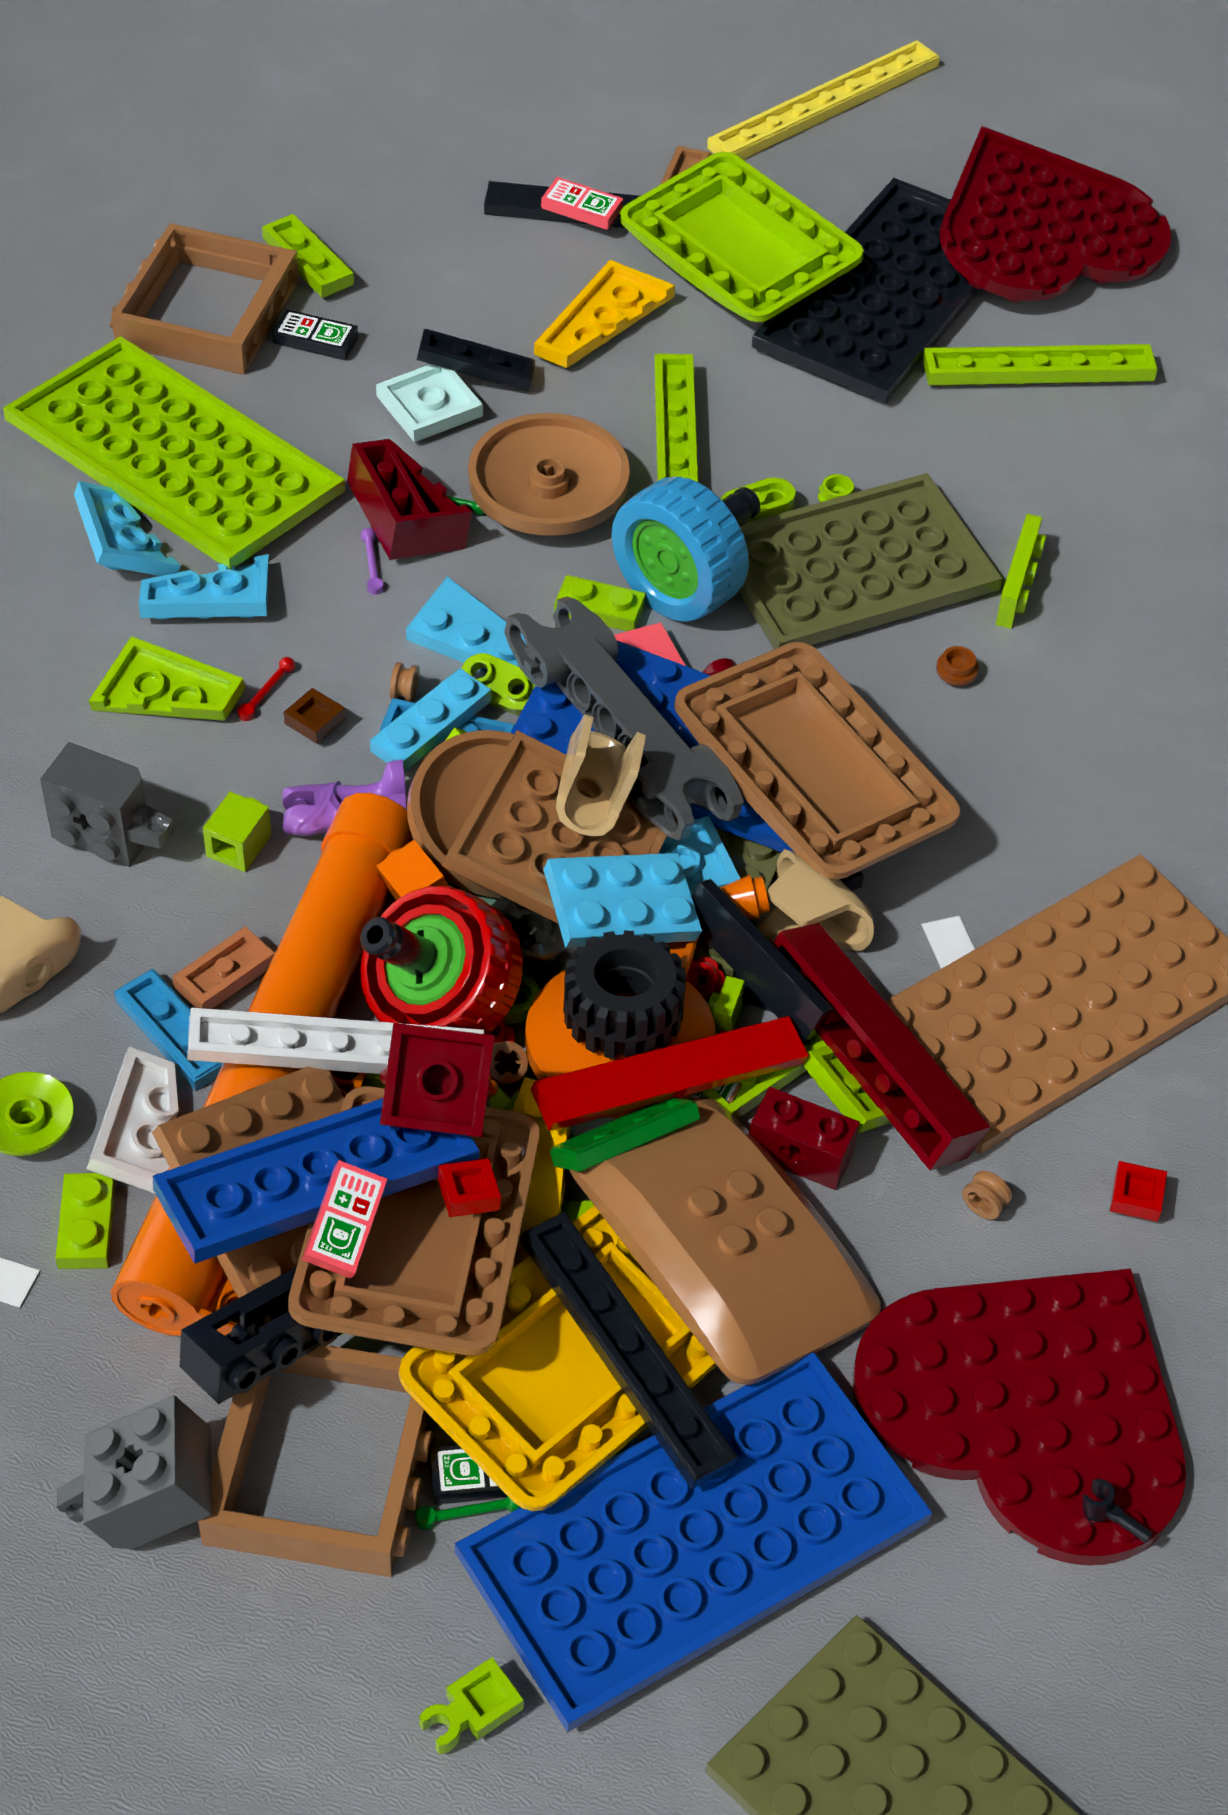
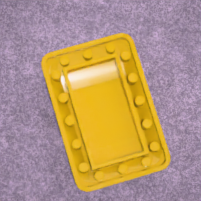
M595 1206L591 1207L572 1223L687 1386L692 1389L717 1366L597 1208ZM530 1256L512 1271L498 1340L491 1350L481 1355H463L414 1346L402 1358L399 1367V1379L404 1389L515 1504L529 1511H542L555 1504L648 1427Z

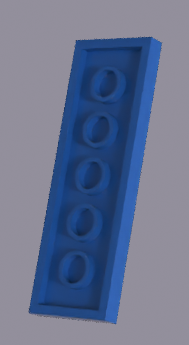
M383 1098L153 1175V1190L191 1259L196 1264L314 1222L334 1167L339 1160L387 1178L382 1197L438 1178L439 1165L479 1160L480 1150L471 1136L380 1125Z

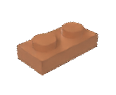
M245 926L173 975L174 988L195 1008L213 1009L265 973L275 953Z

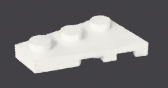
M129 1046L86 1169L155 1193L153 1190V1175L167 1171L169 1165L152 1132L158 1125L175 1119L179 1112L174 1062Z

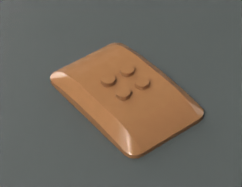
M803 642L788 643L685 686L676 695L674 702L675 710L698 743L709 746L728 767L744 799L777 835L821 876L829 879L846 878L956 824L960 814V807L956 799L826 658L809 644Z
M368 1086L353 1089L345 1096L340 1112L383 1098L384 1089ZM486 1107L482 1137L471 1136L480 1150L479 1159L489 1158L501 1195L499 1211L449 1218L438 1178L382 1197L356 1272L351 1279L302 1260L315 1221L309 1223L289 1292L288 1310L291 1317L299 1324L311 1328L463 1355H481L491 1350L495 1346L500 1332L539 1143L540 1130L536 1121L530 1116L519 1112Z
M698 1098L691 1101L697 1103L701 1119L583 1171L570 1170L574 1180L719 1369L730 1380L738 1384L751 1385L786 1369L812 1352L817 1353L868 1327L880 1312V1300L858 1265L825 1220L759 1141L749 1134V1131L721 1103L709 1098Z

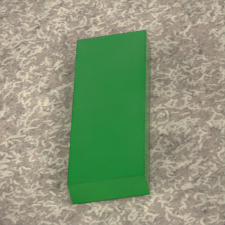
M671 1098L622 1116L553 1146L550 1149L553 1165L573 1171H583L701 1119L697 1103L685 1099Z

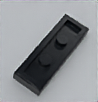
M430 329L423 330L416 359L528 392L532 383L536 360Z

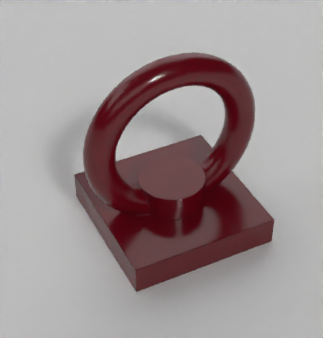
M393 1023L388 1066L380 1072V1080L385 1085L380 1125L482 1137L487 1099L495 1097L499 1090L497 1082L490 1079L495 1035Z

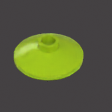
M19 1072L0 1079V1153L13 1156L40 1153L57 1144L66 1135L73 1122L74 1104L70 1092L63 1083L50 1075L39 1072ZM32 1120L30 1123L21 1124L23 1121Z

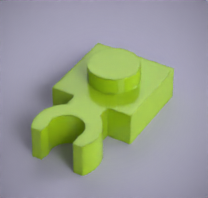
M491 1657L447 1686L446 1697L451 1703L449 1705L435 1704L426 1708L419 1716V1726L423 1731L436 1723L445 1724L449 1728L444 1735L435 1740L437 1752L444 1754L455 1748L460 1740L461 1732L469 1727L476 1739L479 1740L524 1709V1700L494 1658Z

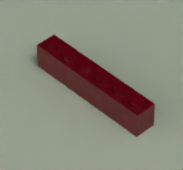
M819 923L780 931L773 945L834 1008L818 1032V1035L830 1047L849 1073L854 1076L876 1106L882 1110L885 1117L921 1161L931 1171L968 1159L990 1129L988 1123Z

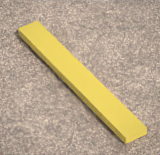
M916 40L709 137L707 149L714 154L730 152L744 160L937 68L940 56Z

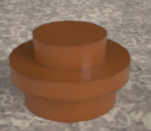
M953 646L946 649L938 658L936 665L938 676L943 681L952 685H966L973 682L979 670L975 654L962 646Z

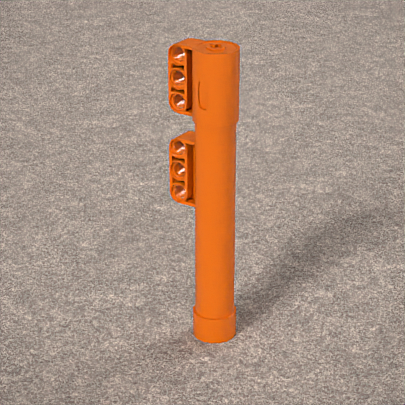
M355 793L344 798L321 843V856L247 1012L334 1018L364 950L360 940L362 929L371 919L379 917L390 893L376 865L384 861L392 851L403 848L414 840L409 828L407 810L402 805L387 797L373 793ZM223 1063L203 1107L303 1068ZM329 1070L344 1098L347 1093L362 1086L366 1073ZM335 1075H343L349 1080L339 1079ZM155 1195L112 1286L111 1298L119 1311L133 1322L158 1333L169 1336H181V1329L233 1302L238 1297L217 1256L194 1264L163 1206ZM231 1321L217 1329V1331L225 1336L238 1323Z

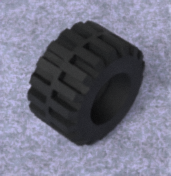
M626 930L621 935H615L614 931L603 933V938L598 939L593 936L586 940L585 947L578 946L572 952V959L567 961L564 977V1022L567 1029H572V1037L577 1043L585 1041V1049L592 1053L600 1050L604 1052V1057L614 1059L615 1055H624V1058L654 1051L656 1046L659 1048L667 1047L671 1043V1036H677L680 1031L681 1022H683L686 972L685 968L681 967L682 960L678 954L670 953L671 947L665 942H654V936L646 933L642 937L636 936L634 931ZM615 993H629V994H634V995H636V996L624 997V996H617V995H614V994H615Z

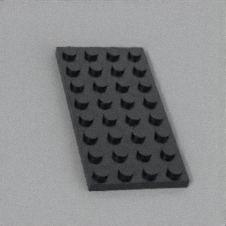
M893 177L845 231L847 235L862 246V262L783 312L766 320L752 335L751 347L873 399L887 403L923 359L924 349L934 346L980 290L971 286L968 280L953 267L941 246L940 227L950 199Z

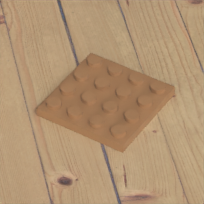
M516 730L449 849L442 866L558 923L543 870L548 859L658 854L667 835L644 818L629 797L625 801L614 828L605 835L588 836L569 829L559 820L556 811L557 795L566 754ZM580 779L576 782L578 791L586 797L595 798L601 794L598 784L590 779Z
M305 1067L160 1124L152 1134L170 1169H174L340 1113L344 1097L329 1070ZM308 1224L217 1256L238 1298L297 1267Z

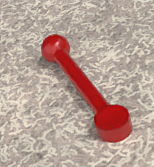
M283 657L280 660L278 670L251 701L238 706L239 719L250 721L255 717V708L285 673H291L295 669L296 663L294 659Z

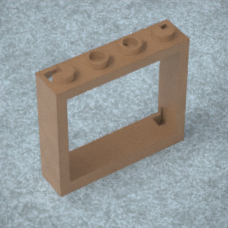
M170 223L161 238L156 239L149 257L141 262L139 272L133 282L127 284L124 296L119 304L112 308V320L109 326L113 329L114 339L122 336L150 354L245 375L299 282L297 251ZM179 262L263 281L230 337L145 318Z
M320 1345L317 1349L299 1358L292 1366L278 1370L279 1372L408 1393L399 1379L398 1372L402 1360L401 1357ZM271 1375L257 1382L250 1390L234 1395L211 1473L212 1515L198 1521L202 1545L392 1577L396 1557L404 1558L405 1550H408L410 1526H404L407 1509L416 1510L420 1498L422 1479L415 1477L418 1462L427 1463L430 1455L433 1432L426 1430L429 1414L411 1396L378 1536L233 1512Z

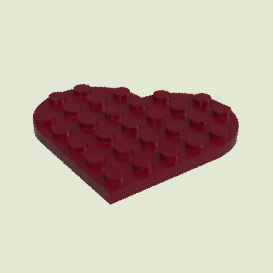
M981 126L945 212L939 235L941 246L947 259L968 280L971 286L1005 297L1011 302L1041 301L1060 296L1076 284L1080 275L1091 278L1094 282L1100 284L1128 282L1144 278L1159 268L1171 243V229L1166 216H1159L1154 207L1151 206L1154 200L1133 184Z
M1131 1268L923 1290L900 1298L887 1306L872 1320L865 1330L854 1361L852 1374L853 1394L860 1416L885 1449L889 1447L901 1457L912 1462L911 1468L922 1473L952 1480H976L986 1506L998 1523L1009 1534L1013 1531L1027 1542L1038 1547L1037 1553L1060 1562L1076 1565L1116 1563L1131 1558L1150 1547L1159 1539L1161 1533L1172 1521L1184 1493L1186 1481L1185 1457ZM1094 1479L1108 1481L1115 1491L1114 1503L1122 1508L1130 1517L1153 1532L1146 1544L1109 1519L1095 1522L1085 1516L1082 1509L1083 1494L1089 1496L1094 1501H1103L1092 1492V1481Z

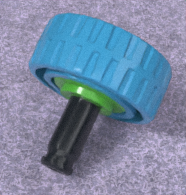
M683 477L660 479L637 493L620 507L612 526V545L615 558L632 590L646 593L645 604L651 609L675 621L690 622L699 620L718 609L742 588L746 580L749 557L745 538L740 527L747 523L750 518H754L759 514L761 509L759 497L753 490L740 487L734 491V494H730L721 500L704 485Z

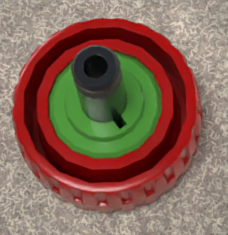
M433 885L414 890L396 900L380 917L371 919L362 929L360 940L364 950L361 962V984L366 1002L379 1022L484 1030V1034H489L506 1017L517 997L523 973V956L517 933L513 930L510 921L499 910L466 891L445 885L438 887Z

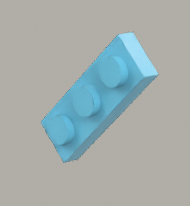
M459 668L370 739V752L386 763L392 760L403 759L405 772L446 739L454 727L459 728L491 702V689Z

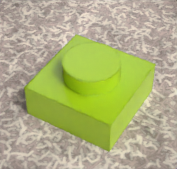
M726 976L721 992H712L708 1006L714 1018L716 1034L720 1030L728 1032L736 1028L743 1008L744 980Z

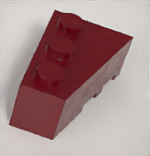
M391 439L353 443L347 483L389 560L466 548L472 511L465 504L458 507L446 496L447 489L440 482L433 484L422 475L423 467Z

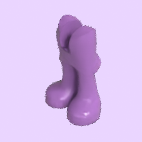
M403 759L387 762L381 780L368 785H341V782L337 781L327 784H306L284 788L282 791V802L286 812L283 818V830L287 834L300 836L327 833L339 805L345 797L355 793H373L384 796L402 805L407 810Z

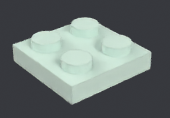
M429 364L376 384L377 398L414 442L483 416V404L454 370Z

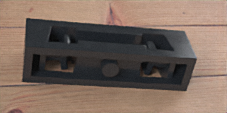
M296 1267L181 1329L180 1368L218 1404L238 1393L250 1390L257 1382L280 1369L292 1366L299 1358L317 1349L320 1345H329L339 1335L343 1334L307 1327L299 1324L291 1317L288 1310V1301ZM240 1317L241 1325L235 1324L232 1331L224 1336L217 1331V1329Z

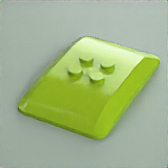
M718 152L710 155L626 204L620 212L623 226L663 262L726 308L754 322H762L773 318L859 265L863 259V248L859 242L742 158L730 152Z

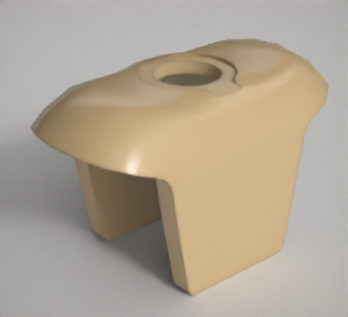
M584 714L570 737L557 795L556 811L559 820L569 829L582 835L602 836L614 828L637 778L646 735L636 732L626 748L614 738L591 731L594 717ZM580 779H590L598 784L601 794L595 798L586 797L578 791L576 782Z
M784 849L777 860L776 881L767 891L768 900L777 908L758 926V929L773 944L780 931L819 923L842 949L863 951L868 947L874 936V921L868 906L840 879H829L821 876L793 850Z
M0 896V1013L7 1011L24 998L38 991L73 961L79 949L81 929L74 919L66 917L50 920L42 919L6 897Z

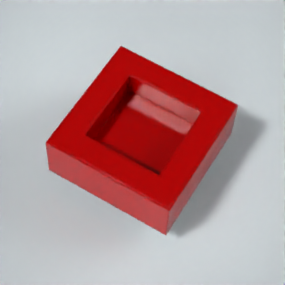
M489 1158L439 1165L438 1182L449 1218L500 1210L501 1195Z
M1119 1161L1115 1171L1109 1211L1158 1222L1162 1212L1167 1171Z

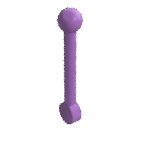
M367 527L361 531L360 535L362 541L366 544L370 579L367 581V590L372 595H378L383 592L384 584L383 580L378 578L373 543L376 539V534L372 528Z

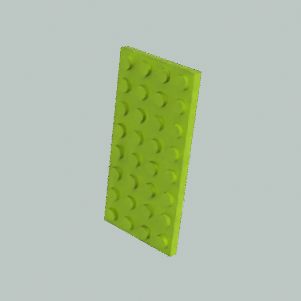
M119 336L3 407L6 421L103 486L110 487L128 503L219 564L223 563L231 570L233 565L235 567L345 492L344 478L122 336Z

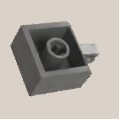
M68 742L40 778L51 837L63 845L75 846L94 853L105 861H115L130 867L145 846L161 849L174 831L172 818L146 805L143 781L138 767Z
M173 1395L85 1434L84 1474L57 1489L56 1507L61 1512L66 1513L68 1518L74 1522L83 1520V1524L111 1547L134 1549L211 1516L210 1426L178 1397Z

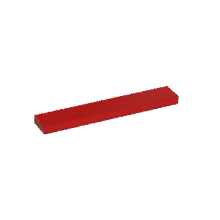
M786 1016L536 1080L530 1090L550 1132L667 1101L671 1098L682 1097L802 1065L809 1055L790 1017Z

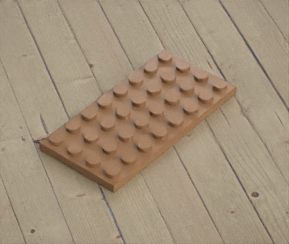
M1140 854L885 1002L990 1126L988 1132L975 1148L979 1154H982L1228 1003V937Z

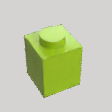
M229 791L203 827L206 857L246 872L272 836L269 806L262 804L255 798H246Z

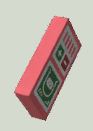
M556 177L541 198V208L608 230L623 208V198Z
M339 1160L332 1172L302 1260L351 1279L359 1264L387 1178Z

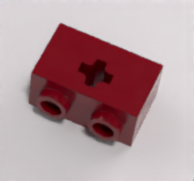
M769 1086L751 1121L749 1134L759 1141L783 1170L837 1190L854 1155L860 1121Z

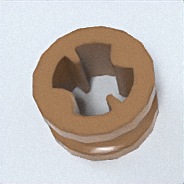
M396 662L390 682L391 700L392 698L404 697L406 701L414 702L420 678V668L418 665H412L408 669L404 667L403 663Z
M504 1041L495 1043L490 1070L492 1079L497 1084L504 1085L515 1083L523 1078L528 1067V1058L524 1049L515 1042ZM497 1053L500 1055L511 1053L514 1061L509 1064L515 1065L512 1073L509 1071L498 1073L494 1065L499 1064V1061H494Z
M989 1171L977 1172L972 1179V1183L967 1184L962 1191L963 1200L975 1214L988 1220H994L999 1217L1002 1209L1011 1202L1013 1197L1007 1183Z

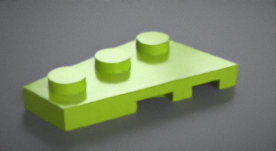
M131 636L88 702L92 711L225 721L246 687L242 677Z

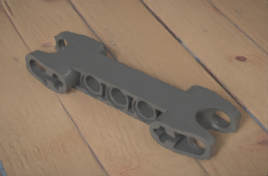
M564 597L557 600V608L553 614L556 628L542 626L527 614L516 613L508 616L504 630L507 642L520 669L536 687L541 688L556 683L583 716L586 714L594 717L592 727L596 732L614 738L626 748L636 732L646 735L639 772L628 795L631 802L644 818L653 823L667 836L680 841L690 837V829L695 822L689 804L702 806L721 820L730 821L739 817L744 801L728 767L705 744L689 748L615 662L619 651L616 638L598 615L578 600ZM520 632L522 633V635H523V637H524V639H525V642L523 641ZM718 787L724 792L727 799V804L723 799ZM674 813H675V815H676V817H677L678 824L675 822V820H674V818H673V817H674Z

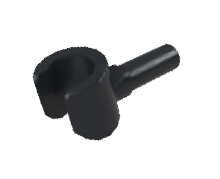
M1094 1479L1092 1481V1492L1103 1501H1094L1089 1496L1083 1494L1082 1509L1085 1516L1095 1522L1109 1519L1146 1544L1153 1532L1130 1517L1122 1508L1114 1503L1115 1491L1108 1481Z

